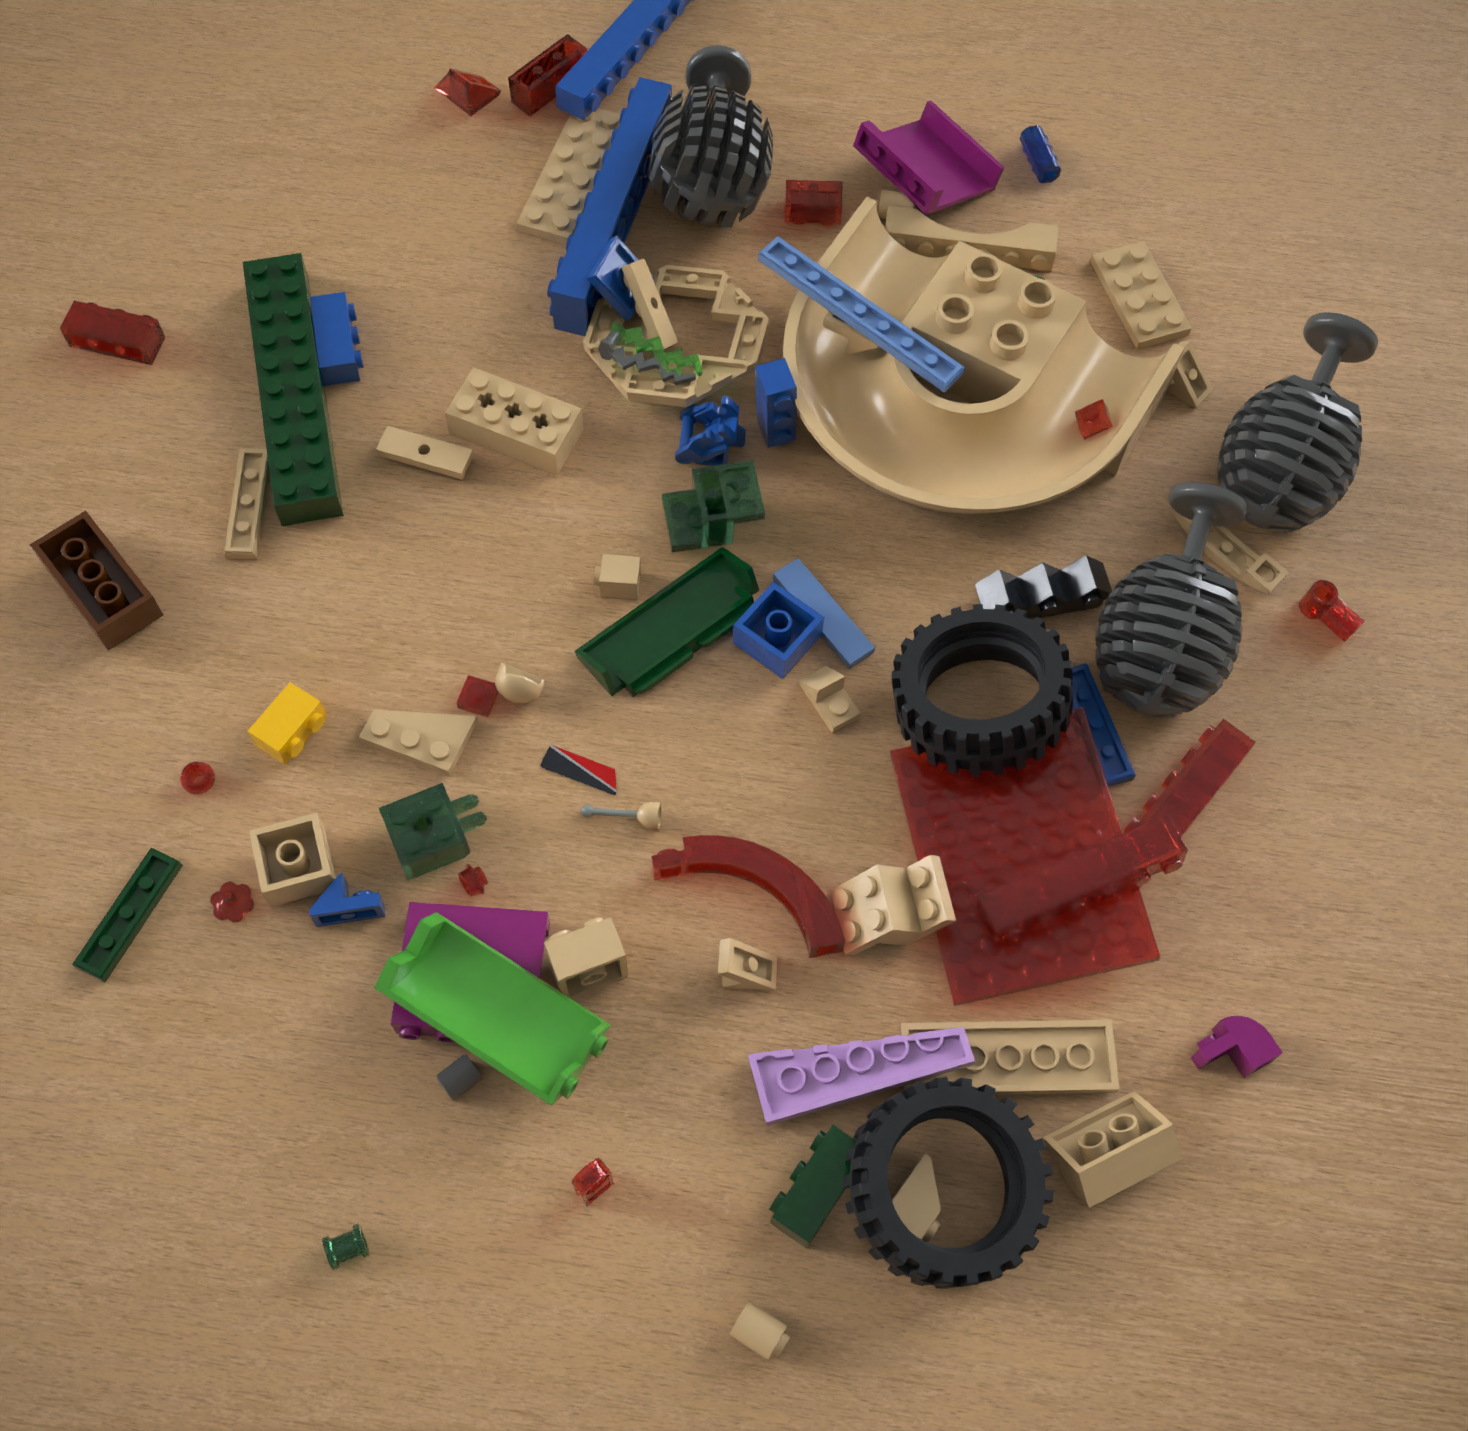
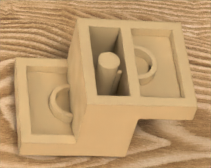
M929 855L907 868L877 864L830 890L845 955H856L878 943L907 946L956 921L940 857L935 855Z

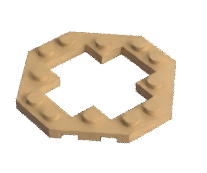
M666 265L658 269V274L653 276V281L660 298L662 294L715 299L711 311L712 321L738 323L728 358L698 355L693 372L696 374V379L679 385H675L673 378L663 382L660 373L639 372L636 365L623 370L612 358L610 360L603 359L598 350L602 339H606L612 329H617L621 332L624 319L604 297L597 300L583 341L585 351L628 401L688 407L755 371V366L760 363L767 338L769 318L763 311L759 312L753 306V301L740 287L736 288L731 283L730 277L723 270ZM614 347V350L624 347L625 357L641 353V348Z

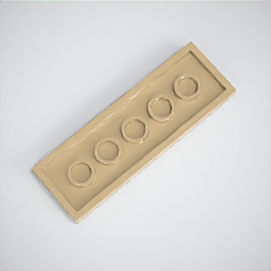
M598 108L585 121L570 114L516 223L518 232L567 244L569 235H574L578 214L583 213L585 209L586 194L588 191L592 192L595 173L602 168L604 151L610 149L612 132L614 128L618 129L620 125V114Z
M1112 1019L901 1023L899 1027L900 1035L904 1036L964 1027L975 1059V1065L921 1080L924 1083L940 1077H947L948 1081L951 1082L959 1078L972 1079L973 1087L979 1088L987 1084L996 1088L994 1095L1117 1093L1120 1090ZM921 1081L905 1085L903 1090Z

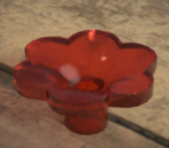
M230 881L224 883L220 891L212 894L210 902L215 907L213 913L218 920L228 919L236 923L243 919L245 913L253 909L254 901L250 897L251 889L248 885H236Z

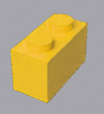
M289 682L247 732L255 746L286 765L291 758L300 754L304 747V742L310 735L321 729L327 715L321 701Z

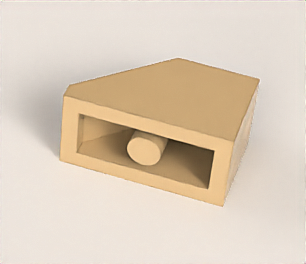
M925 1153L892 1200L898 1216L910 1232L929 1243L941 1225L935 1220L941 1211L932 1158Z

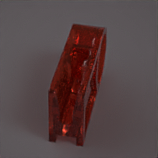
M597 1158L586 1165L571 1181L575 1193L582 1196L586 1207L614 1184L612 1172L601 1158Z

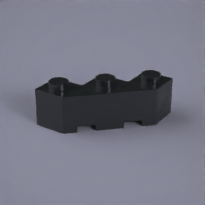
M1087 555L1061 570L1042 562L1018 577L999 569L975 583L980 604H983V609H995L996 604L1006 605V611L1015 613L1017 608L1027 611L1028 619L1094 609L1102 605L1103 601L1112 593L1104 564Z

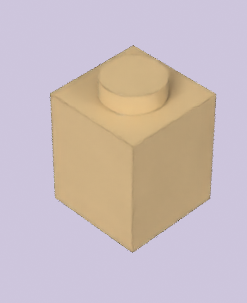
M602 554L601 566H595L594 584L600 586V596L638 600L641 578L640 557Z

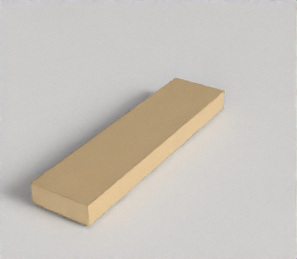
M239 448L223 552L226 559L257 560L270 474L267 449Z

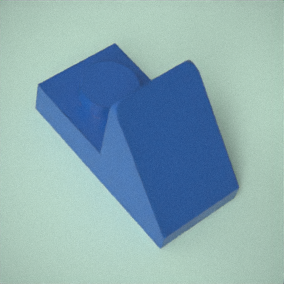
M340 873L309 909V913L315 926L321 927L385 917V908L379 892L359 891L349 897L348 883L343 873Z

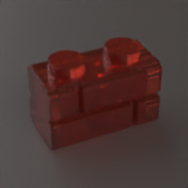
M786 180L784 222H792L796 225L804 223H820L825 226L841 224L843 182Z

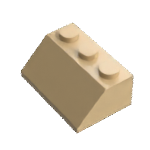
M1135 1090L1043 1137L1047 1149L1070 1190L1088 1208L1182 1160L1174 1125Z

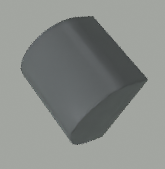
M462 1055L437 1074L439 1084L453 1101L483 1079L467 1055Z

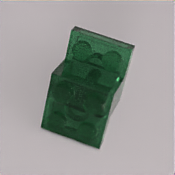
M753 460L692 469V490L661 494L672 553L733 544L734 524L765 519L764 505Z

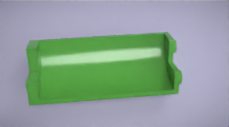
M437 912L419 921L406 950L388 958L374 987L551 1106L562 1096L566 1099L571 1096L579 1083L577 1077L592 1056L598 1058L609 1041L604 1036L611 1024Z

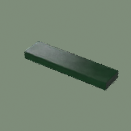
M150 848L72 965L76 969L105 983L182 868L181 862L154 848Z

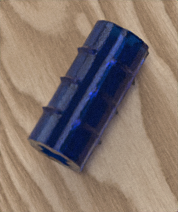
M1039 125L1029 126L1021 132L1019 138L1023 151L1026 153L1027 161L1031 164L1032 171L1035 173L1038 181L1042 184L1050 183L1060 176L1061 167L1057 161L1058 158L1054 155L1053 147L1049 144V138L1045 135L1042 127Z

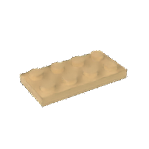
M1144 241L1092 254L1090 263L1136 350L1189 336L1192 327Z

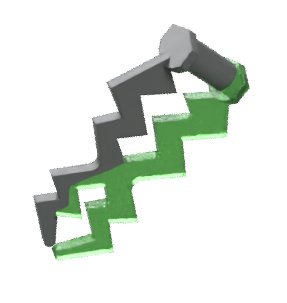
M614 321L610 333L605 340L602 339L598 347L603 359L610 360L612 358L623 370L636 365L639 372L658 368L663 382L673 378L675 385L695 380V373L681 374L682 367L691 364L697 375H702L698 354L683 357V348L665 353L660 337L644 340L641 327L625 329L621 323ZM625 338L626 346L632 343L635 344L636 354L625 357L624 347L615 350L614 347ZM652 350L654 358L644 361L642 352ZM675 362L677 368L669 370L667 364Z

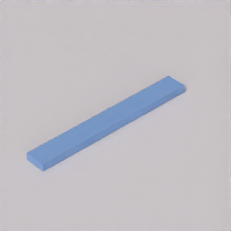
M779 236L758 253V261L945 393L964 374V366Z

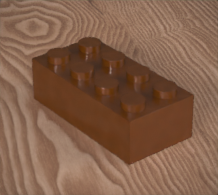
M86 510L30 544L43 566L108 651L163 616L154 597Z

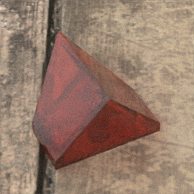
M452 68L434 87L470 116L485 107L501 93L500 89L484 77Z

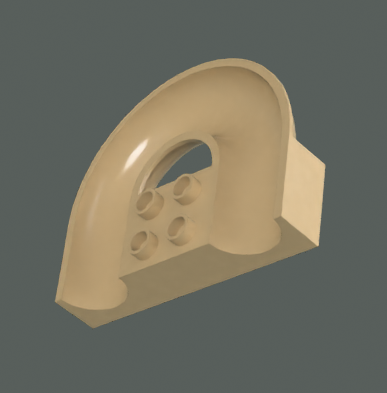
M866 197L817 264L964 366V374L947 392L971 404L953 402L933 394L923 387L914 375L927 381L879 346L875 349L846 354L849 339L823 327L824 318L829 310L800 290H798L789 310L784 331L783 358L786 359L797 386V399L794 400V406L806 428L836 462L861 481L888 496L921 508L945 513L993 514L1034 506L1065 495L1088 482L1103 469L1117 475L1167 393L1185 348L1173 343L1166 353L1152 358H1140L1124 354L1105 343L1092 329L1086 315L1085 300L1052 285L1044 279H1039L1005 263L994 255L984 253L961 241L957 243L949 255L944 257L931 258L918 255L906 249L891 237L878 216L877 201Z

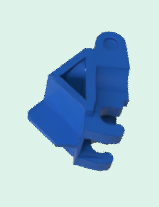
M723 396L720 407L714 402H705L700 406L692 404L681 410L679 449L675 452V460L681 464L695 462L698 465L727 467L729 446L743 447L745 445L746 429L738 424L739 406L730 397ZM699 422L705 425L704 432L692 437L694 423Z

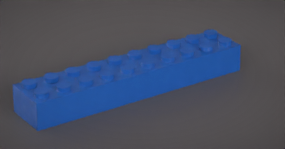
M639 77L636 87L630 89L628 106L621 111L620 125L618 129L614 128L612 132L610 149L604 151L602 168L595 173L592 192L588 191L586 194L585 209L583 213H579L577 216L574 235H569L565 257H560L557 265V276L555 280L551 279L548 286L547 296L551 298L550 316H553L554 329L581 336L586 335L597 300L603 297L587 280V277L610 238L618 236L624 244L627 240L650 182L649 169L653 134L667 101L672 98L671 84Z

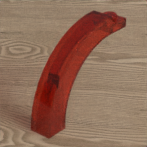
M698 835L683 837V850L681 851L665 849L658 852L657 855L651 856L654 880L696 873H718L749 881L774 896L792 915L805 940L809 958L843 952L845 938L840 922L828 899L802 869L777 852L739 838L719 835Z

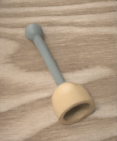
M647 802L641 805L637 811L600 809L586 804L581 808V814L586 818L592 815L635 817L646 828L660 829L662 804L661 802Z

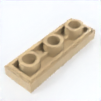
M643 258L623 266L625 285L632 292L635 300V309L637 314L643 319L649 343L654 346L656 352L678 343L645 259Z
M388 425L376 448L377 456L462 480L474 456L473 449Z

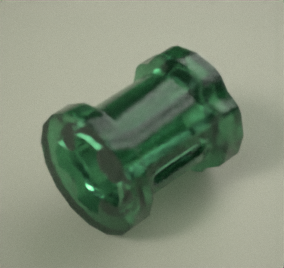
M359 1223L353 1225L351 1231L334 1238L329 1236L322 1238L323 1247L332 1270L338 1269L340 1263L362 1255L364 1258L370 1256L368 1244Z

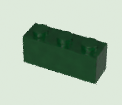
M834 1125L831 1126L827 1133L821 1130L809 1148L814 1151V1154L806 1164L801 1160L789 1179L794 1184L788 1193L785 1194L780 1191L770 1206L769 1210L774 1213L770 1224L807 1249L846 1189L843 1188V1176L850 1173L851 1163L845 1162L847 1151L854 1148L856 1140Z

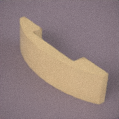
M1174 510V516L1188 534L1192 520L1181 516ZM1211 526L1204 553L1236 579L1258 591L1269 594L1289 573L1266 552L1261 557L1258 556L1224 526Z

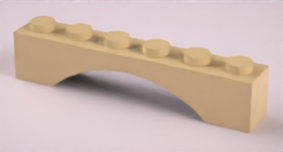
M888 205L885 224L886 231L900 245L918 255L936 258L949 255L957 243L961 241L984 253L994 255L999 260L1014 267L1037 271H1052L1057 252L1058 226L1028 223L1017 229L1001 233H967L940 225L917 209Z

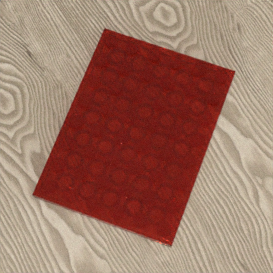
M1083 707L1072 710V714L1069 715L1067 731H1060V742L1055 748L1049 745L1045 747V757L1039 761H1036L1033 757L1026 760V768L1016 771L1014 766L1004 768L1003 775L994 776L993 770L981 771L980 777L970 776V770L959 769L958 774L947 771V764L940 762L935 767L928 763L926 752L917 755L912 750V746L890 751L917 862L929 855L940 857L956 921L935 931L954 1006L1159 961L1160 953Z

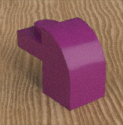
M1230 1016L1221 1019L1211 1029L1213 1034L1197 1043L1199 1050L1191 1059L1199 1070L1228 1054L1243 1078L1272 1063L1283 1052L1268 1030L1260 1023L1244 1016Z

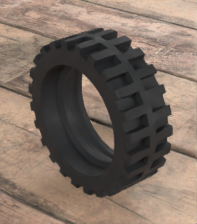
M973 604V610L962 611L961 607L951 609V615L942 618L940 614L931 617V624L924 627L920 624L913 630V640L905 638L901 644L902 655L896 654L893 661L892 687L896 717L905 741L911 739L912 750L917 755L926 752L928 763L935 767L940 762L947 764V771L958 774L959 769L970 770V776L980 777L981 771L993 770L994 776L1003 775L1004 768L1014 766L1016 771L1026 768V760L1033 757L1036 761H1039L1045 757V747L1049 745L1055 748L1060 742V731H1067L1069 715L1072 714L1073 710L1072 661L1069 660V650L1066 644L1060 645V635L1055 629L1047 632L1045 621L1039 617L1032 621L1027 618V611L1017 608L1015 613L1006 611V605L996 604L995 609H983V604ZM976 660H996L1016 665L1031 674L1039 683V691L1026 705L1010 714L992 719L976 720L953 716L934 706L926 696L929 686L942 673L954 666Z
M947 1077L935 1078L926 1083L921 1081L886 1099L883 1104L874 1108L867 1115V1122L856 1130L853 1136L857 1140L854 1148L847 1151L845 1162L851 1163L850 1173L843 1176V1188H850L852 1200L845 1203L847 1213L855 1212L860 1225L854 1228L858 1238L866 1237L872 1245L868 1252L875 1260L884 1259L890 1264L888 1271L894 1275H906L911 1278V1283L920 1286L934 1285L935 1288L939 1289L977 1285L1002 1277V1272L1005 1270L1015 1269L1023 1262L1020 1256L1024 1252L1033 1251L1039 1243V1240L1034 1235L1038 1229L1046 1228L1050 1216L1042 1213L1043 1206L1053 1202L1054 1190H1048L1045 1186V1177L1053 1175L1052 1164L1043 1165L1039 1151L1047 1149L1043 1138L1034 1140L1028 1130L1035 1125L1028 1115L1019 1118L1013 1112L1017 1103L1011 1098L1007 1097L1002 1100L995 1098L996 1088L987 1084L979 1088L973 1087L972 1079L959 1078L954 1082L948 1081ZM953 1119L966 1123L980 1133L989 1143L1000 1163L1005 1185L1001 1216L994 1228L985 1237L969 1246L943 1248L921 1240L904 1225L892 1203L888 1186V1165L891 1155L900 1139L911 1128L924 1121Z

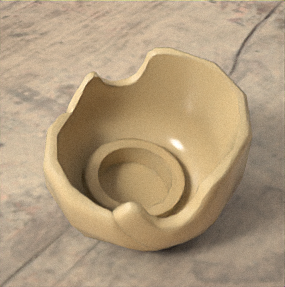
M505 662L500 664L495 675V685L498 692L512 703L527 704L535 701L541 695L544 687L543 679Z

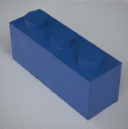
M345 292L310 297L318 365L324 386L360 381L359 368H364L361 350H356L355 345L360 344V337L357 326L352 327V321H357L354 303L348 304Z
M785 358L755 366L756 420L767 448L776 445H786L790 441L796 440V408L794 400L797 399V386Z

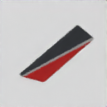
M549 746L540 765L542 768L616 795V771L614 768L556 746Z

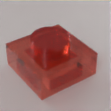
M1103 399L1075 411L1079 431L1084 440L1113 427L1108 407Z
M468 675L456 704L458 709L488 717L499 692L495 683Z

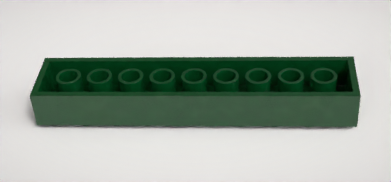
M296 253L242 262L273 503L282 526L344 516L325 386L318 365L310 304L309 278L302 254Z

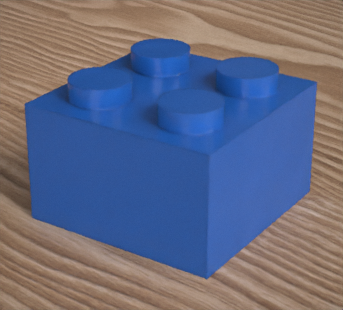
M773 581L733 625V644L784 679L822 636L824 617Z

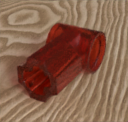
M1318 580L1313 583L1299 602L1300 610L1310 619H1319L1345 642L1365 621L1338 598L1339 593L1333 583L1326 580Z

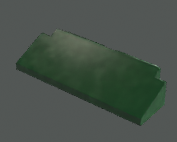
M721 547L575 650V654L611 696H614L623 688L632 697H635L637 694H643L690 661L694 653L699 649L709 647L733 629V625L754 603L752 595L759 591L753 568L724 547Z

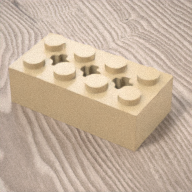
M474 367L445 412L449 434L557 476L584 430L582 408Z

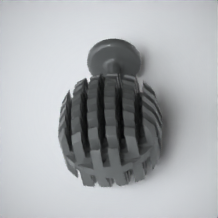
M708 46L697 51L690 58L685 74L689 91L683 106H681L683 102V90H681L667 101L663 114L655 127L652 139L649 178L655 195L662 177L664 178L662 182V203L671 212L674 213L678 203V215L684 219L692 221L697 215L696 220L698 224L711 226L716 221L719 224L718 227L732 228L738 212L741 213L739 217L740 222L755 210L767 186L772 168L773 134L768 118H766L762 127V111L760 107L752 100H749L746 106L745 95L751 85V68L745 57L730 47Z
M1324 312L1308 318L1303 329L1304 339L1313 350L1322 355L1312 380L1291 375L1269 384L1264 388L1265 390H1260L1245 402L1234 415L1231 425L1229 424L1225 432V439L1222 441L1219 451L1218 481L1222 488L1234 492L1246 502L1247 512L1244 519L1254 526L1282 533L1293 532L1314 523L1313 521L1330 512L1337 502L1341 501L1348 490L1347 487L1354 480L1361 456L1362 426L1359 425V422H1361L1360 409L1358 404L1341 397L1332 390L1330 384L1340 362L1358 363L1371 358L1377 349L1378 338L1366 324L1347 315Z
M1202 482L1176 484L1171 488L1169 494L1171 507L1181 516L1192 520L1182 555L1163 554L1156 556L1131 570L1130 573L1126 574L1116 584L1113 592L1108 596L1104 604L1106 605L1105 610L1102 609L1098 620L1099 627L1096 630L1095 644L1097 648L1095 655L1097 667L1100 669L1099 677L1103 689L1114 694V698L1133 711L1146 716L1173 718L1177 716L1175 714L1192 711L1208 700L1207 698H1210L1222 687L1224 679L1226 680L1233 669V663L1237 660L1239 653V643L1242 637V610L1240 601H1237L1238 589L1235 580L1225 577L1201 559L1211 526H1232L1238 524L1246 515L1247 504L1240 496L1230 490Z

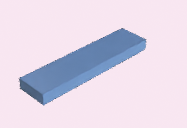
M799 558L773 573V580L776 584L824 617L821 637L848 669L874 653L875 647Z

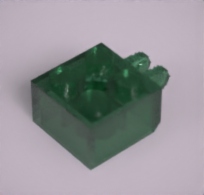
M440 783L379 808L408 881L463 859L471 853L464 833L485 824L487 818L485 813L482 812L473 813L460 819L456 815L478 806L479 799L477 795L469 794L450 801L443 783Z

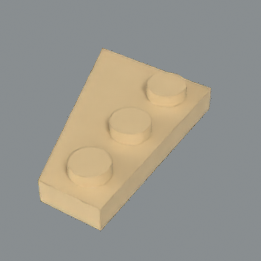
M373 710L359 739L363 744L450 776L478 723L477 716Z

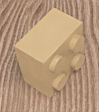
M318 813L249 831L261 893L270 907L324 893L336 878L325 827Z
M611 917L604 920L603 918L591 919L584 923L583 928L572 932L569 930L559 931L549 938L550 940L544 942L548 962L558 989L570 999L628 977L626 954Z

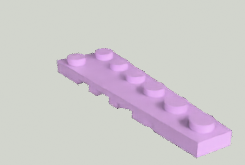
M964 1027L920 1032L910 1036H888L880 1040L864 1042L857 1040L849 1041L848 1044L832 1046L825 1044L808 1049H785L748 1055L765 1121L768 1126L975 1065V1059Z

